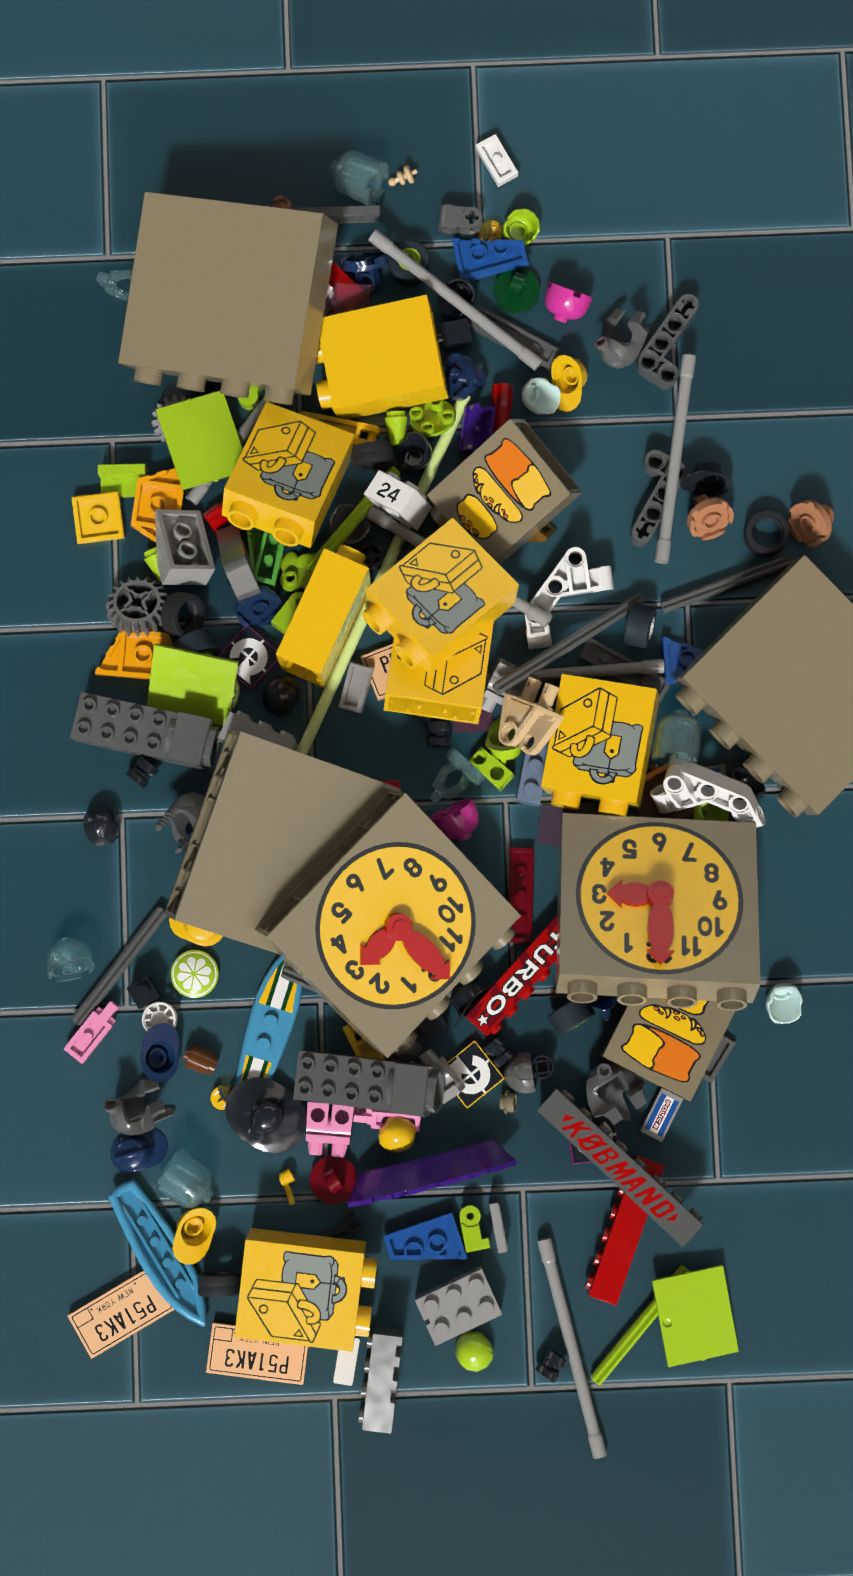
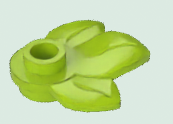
M290 551L285 555L281 564L283 573L280 577V584L284 590L296 592L300 588L306 589L312 573L307 570L306 566L315 554L306 553L298 557L294 551ZM295 577L293 581L288 582L290 578Z

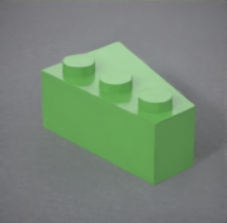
M253 527L247 530L251 567L260 586H270L275 590L286 545L279 543L271 533Z

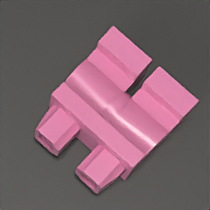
M308 1101L306 1141H308L309 1154L322 1155L323 1143H331V1156L344 1157L347 1145L350 1144L354 1107L333 1104L332 1117H329L330 1104Z

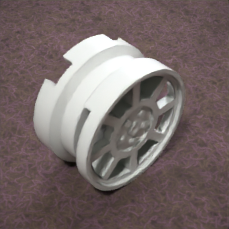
M153 1003L143 1012L142 1023L146 1031L160 1023L169 1024L173 1028L177 1026V1012L168 1003Z

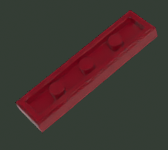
M510 847L509 903L521 916L512 925L516 932L508 943H532L534 848Z

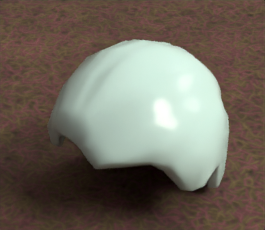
M531 378L522 389V401L525 407L535 414H553L561 402L559 387L549 383L545 378Z
M780 983L773 986L766 996V1009L772 1021L783 1024L798 1020L801 1016L802 995L798 988L790 983Z

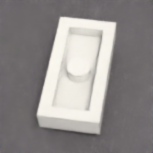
M496 134L475 145L477 153L498 187L518 177L517 169Z

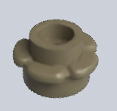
M509 1090L505 1092V1095L500 1096V1109H504L505 1114L508 1115V1112L515 1113L517 1109V1094L510 1093Z

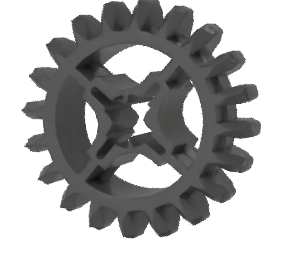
M138 575L136 580L133 581L128 576L127 583L119 581V588L112 587V594L107 596L106 610H108L107 617L111 621V625L117 627L120 633L125 631L128 637L133 632L138 638L140 633L143 632L148 637L149 630L157 633V625L162 626L161 609L163 603L168 598L165 588L159 586L156 580L150 582L148 576L141 580ZM126 599H128V602L124 605V608L120 610L122 603ZM157 603L153 612L149 614L148 611L152 608V605Z

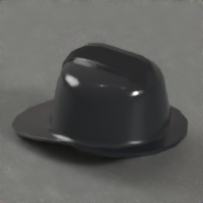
M702 462L694 467V473L682 479L680 487L688 492L701 495L706 494V496H719L732 488L733 481L726 475L724 468L719 463Z
M473 979L465 985L459 982L453 988L451 1003L460 1016L453 1027L454 1029L460 1024L472 1006L488 992L492 986L491 984L485 987Z

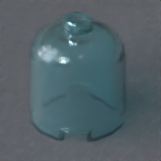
M350 150L344 152L338 160L335 159L333 161L330 171L332 173L333 186L338 192L367 206H375L384 192L381 185L384 178L388 179L390 168L389 164L382 160Z
M680 709L675 710V713L663 716L659 720L652 752V759H655L654 762L662 765L669 764L672 754H676L678 759L699 765L702 736L700 721L690 716L689 711Z
M180 1147L179 1151L175 1152L163 1168L164 1174L160 1179L156 1178L152 1185L154 1189L181 1207L193 1209L201 1202L207 1204L213 1196L214 1191L211 1189L214 1184V1175L206 1165L186 1149Z

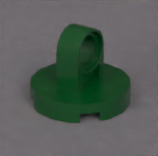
M517 268L501 273L496 279L494 296L498 306L505 312L518 315L521 312L530 311L538 302L540 294L539 281L529 270Z

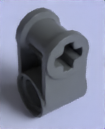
M450 204L440 206L439 232L444 234L476 235L482 230V213L479 209ZM472 218L475 219L474 224L469 223Z

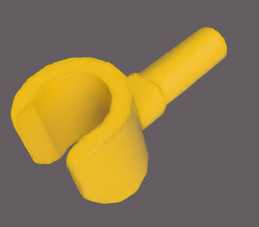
M286 1169L280 1173L279 1180L286 1191L289 1205H293L295 1201L289 1183L295 1181V1178L290 1169Z

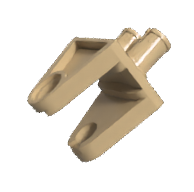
M528 676L521 696L517 698L505 693L498 736L502 744L514 747L519 744L523 752L534 756L543 749L562 723L564 716L553 712V709H551L560 688L545 683L538 703H536L535 699L543 682ZM515 729V736L512 740H509V732ZM534 737V744L528 749V740Z

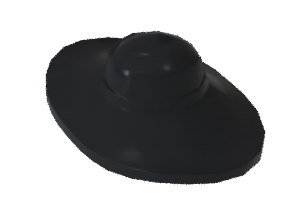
M260 1077L246 1079L233 1087L227 1096L225 1114L232 1130L245 1142L264 1152L281 1153L289 1151L297 1146L305 1136L307 1126V1114L302 1102L293 1099L294 1094L290 1090L273 1080Z

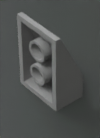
M156 509L157 566L162 585H207L215 571V566L201 512L197 510Z

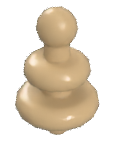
M404 165V173L397 171V177L390 178L388 184L395 186L396 183L400 182L401 185H405L406 179H408L410 184H413L415 182L413 175L418 173L417 169L411 171L408 165Z

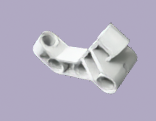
M578 547L570 548L530 603L550 613L561 597L614 590L611 566L588 570L585 552ZM573 554L578 555L581 558V563L573 565L569 562L568 558ZM551 581L561 583L562 589L559 593L550 592L548 585ZM525 614L529 650L552 646L549 625L543 627Z
M683 752L672 754L664 783L658 785L650 792L660 813L677 812L708 802L730 811L737 822L756 823V828L765 825L764 813L748 785L692 763L690 757Z

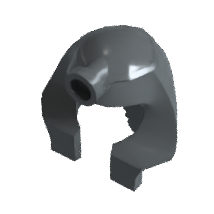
M616 308L605 320L604 334L595 341L594 345L599 350L602 361L608 366L622 369L631 365L637 359L650 334V328L642 326V321L646 316L644 312L636 311L630 318L628 327L632 332V338L627 343L622 342L617 331V323L626 311Z
M189 792L179 796L155 825L156 830L160 831L171 821L173 838L179 842L178 847L174 850L177 854L182 852L189 844L190 837L186 833L187 823L191 822L193 829L195 827L205 798L200 793Z
M601 1063L589 1073L586 1085L587 1100L592 1115L595 1118L604 1116L613 1125L622 1119L626 1122L630 1121L631 1115L624 1101L623 1092L628 1090L627 1096L637 1110L647 1103L642 1091L645 1081L621 1065L615 1063Z
M141 1079L124 1096L117 1099L109 1098L104 1102V1108L108 1112L111 1126L118 1133L131 1136L140 1135L154 1129V1124L172 1117L175 1110L173 1108L166 1109L163 1100L148 1104L146 1108L144 1107L145 1094L160 1089L158 1082L153 1080Z

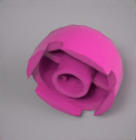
M549 282L544 299L548 311L555 314L553 319L567 323L568 319L577 320L582 318L587 313L593 297Z
M471 798L452 803V807L445 811L442 808L430 817V820L449 840L458 839L459 842L465 841L472 836L470 832L477 827L479 814Z

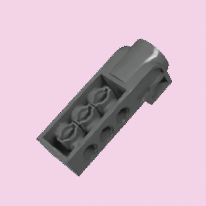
M81 692L70 738L75 742L203 769L204 766L213 767L220 746L218 737L221 727L214 726V722L209 718L182 712L175 713Z
M311 1050L298 1051L293 1096L295 1100L389 1111L390 1113L419 1117L430 1116V1113L437 1114L441 1109L445 1092V1076L442 1070H435L433 1065Z

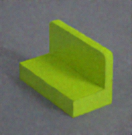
M98 465L101 493L118 491L120 498L135 497L137 479L148 475L146 465Z

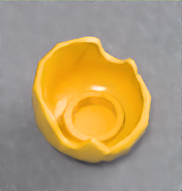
M402 1117L388 1118L385 1125L380 1126L378 1133L379 1144L387 1151L393 1153L407 1151L412 1147L415 1140V1125L409 1119Z

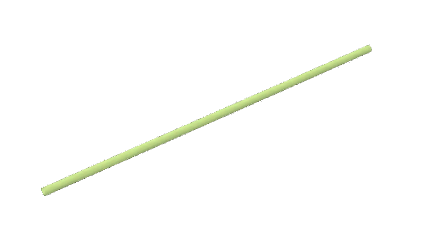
M470 396L463 401H456L454 405L456 420L448 431L440 435L432 453V459L426 466L417 486L419 488L418 491L424 495L429 490L462 418L464 407L467 406L471 398ZM402 522L400 523V524L404 525L405 527L411 529V527H409V526L403 524ZM396 534L373 582L392 568L405 542L404 539ZM365 601L296 750L297 752L308 754L367 625L362 615V612L366 610Z

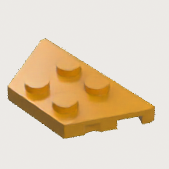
M175 468L137 479L131 527L154 543H156V509L181 510L184 490H182Z
M125 631L119 632L115 638L116 641L107 651L103 662L95 670V674L100 676L150 679L154 644L173 647L174 644L170 634L167 632L156 633L149 631L148 637L143 632L140 633L138 638L134 632L129 637Z

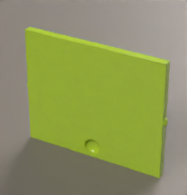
M220 391L193 399L188 398L186 401L155 410L182 490L230 477L243 448L225 396L220 394Z
M155 643L151 674L149 675L150 684L147 706L175 713L182 712L209 718L214 724L224 726L229 713L232 712L233 700L236 695L235 686L239 661Z
M723 1265L690 1272L685 1271V1273L652 1280L668 1367L699 1360L704 1361L708 1358L739 1352Z

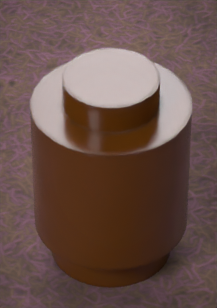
M194 1044L192 1048L187 1047L182 1060L186 1062L185 1067L204 1075L206 1073L213 1075L220 1057L215 1056L214 1052Z

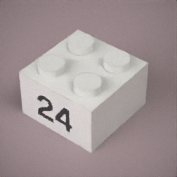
M379 470L364 495L378 509L418 531L432 508L426 501L427 496L419 492V488L413 483L407 481L405 484L400 481L401 478L390 471L386 474Z

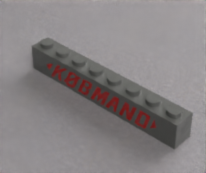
M556 1089L537 1111L684 1247L704 1225L701 1222L703 1217L693 1207L688 1210L682 1204L685 1200L676 1191L673 1190L670 1193L664 1187L666 1182L656 1173L653 1176L645 1170L648 1166L638 1156L633 1159L627 1153L629 1148L619 1139L615 1142L609 1136L611 1131L601 1122L597 1125L591 1120L593 1115L584 1106L581 1108L577 1107L573 1103L575 1098L566 1089L562 1092Z

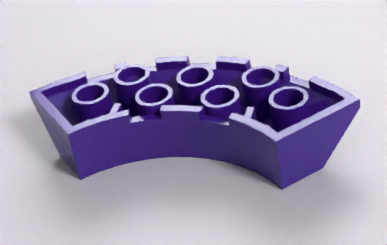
M493 1139L405 1162L376 1167L359 1173L348 1200V1207L412 1195L440 1186L444 1187L459 1181L480 1177L479 1175L503 1170L515 1166L517 1163Z

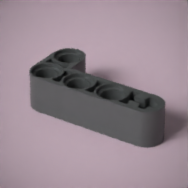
M685 294L679 298L641 352L636 364L637 372L642 377L663 390L671 389L679 376L678 368L665 358L697 312L699 302L692 294ZM690 306L691 308H688L684 316H682L683 307ZM676 323L679 329L672 330L668 324ZM662 341L667 347L660 349L655 345V342ZM650 360L653 366L645 367L642 361ZM670 373L673 379L665 380L661 374Z
M659 450L648 452L643 462L644 472L658 480V483L630 533V541L636 547H644L650 542L662 518L664 499L658 495V491L665 490L670 456ZM650 459H657L660 466L652 467L648 461ZM682 462L677 492L680 488V482L686 477L687 469ZM655 510L658 513V518H649L647 511ZM646 525L648 528L642 539L637 537L643 526Z
M232 524L217 530L216 535L222 565L238 601L261 593L260 585L251 567L242 529Z

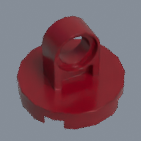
M329 1155L321 1158L314 1165L310 1173V1186L312 1192L319 1200L327 1204H339L350 1198L358 1174L355 1166L348 1159Z

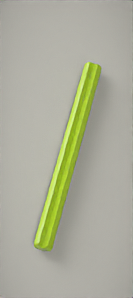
M393 466L385 472L388 474L390 471L398 477L400 475V472ZM366 496L309 561L306 568L312 574L323 549L325 548L335 553L339 545L347 539L368 514L369 510L375 506Z
M681 1265L673 1275L685 1273V1271L689 1270ZM655 1297L593 1371L590 1377L596 1384L601 1385L656 1319L658 1313Z

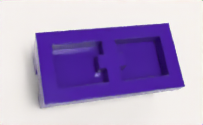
M479 403L464 407L458 452L471 455L492 436L496 407L487 406L486 408H481Z

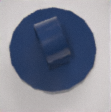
M382 251L363 252L361 256L355 257L353 254L341 259L343 270L355 273L356 284L364 294H369L378 289L380 285L378 268L388 264L387 254ZM365 276H367V277H369V278L371 279V281H372V287H371V288H368V287L365 286V284H364V277H365Z
M452 353L444 363V366L447 367L445 380L448 396L452 400L463 401L468 398L472 388L486 384L487 378L484 369L474 367L471 358L467 354Z
M261 585V593L242 601L237 600L234 613L243 626L251 628L250 625L257 624L258 627H262L270 623L279 612L278 607L279 604L281 605V599L270 586Z

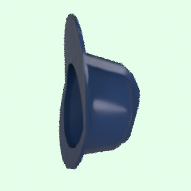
M160 1023L151 1027L145 1034L140 1060L143 1071L148 1078L157 1082L167 1081L175 1074L178 1067L179 1035L171 1025Z
M154 1129L140 1135H123L112 1144L110 1151L111 1160L120 1171L126 1173L141 1171L161 1163L166 1157L168 1144L164 1135Z

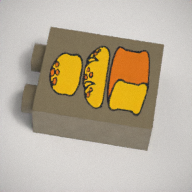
M509 419L430 491L427 496L435 505L430 510V514L440 527L451 518H454L501 565L582 494L583 491L524 419Z
M647 998L646 1003L637 1006L625 1005L600 1056L621 1065L634 1074L687 1101H691L735 1011L719 1009L717 1001L697 1000V1004L690 1008L671 1007L667 1004V999Z

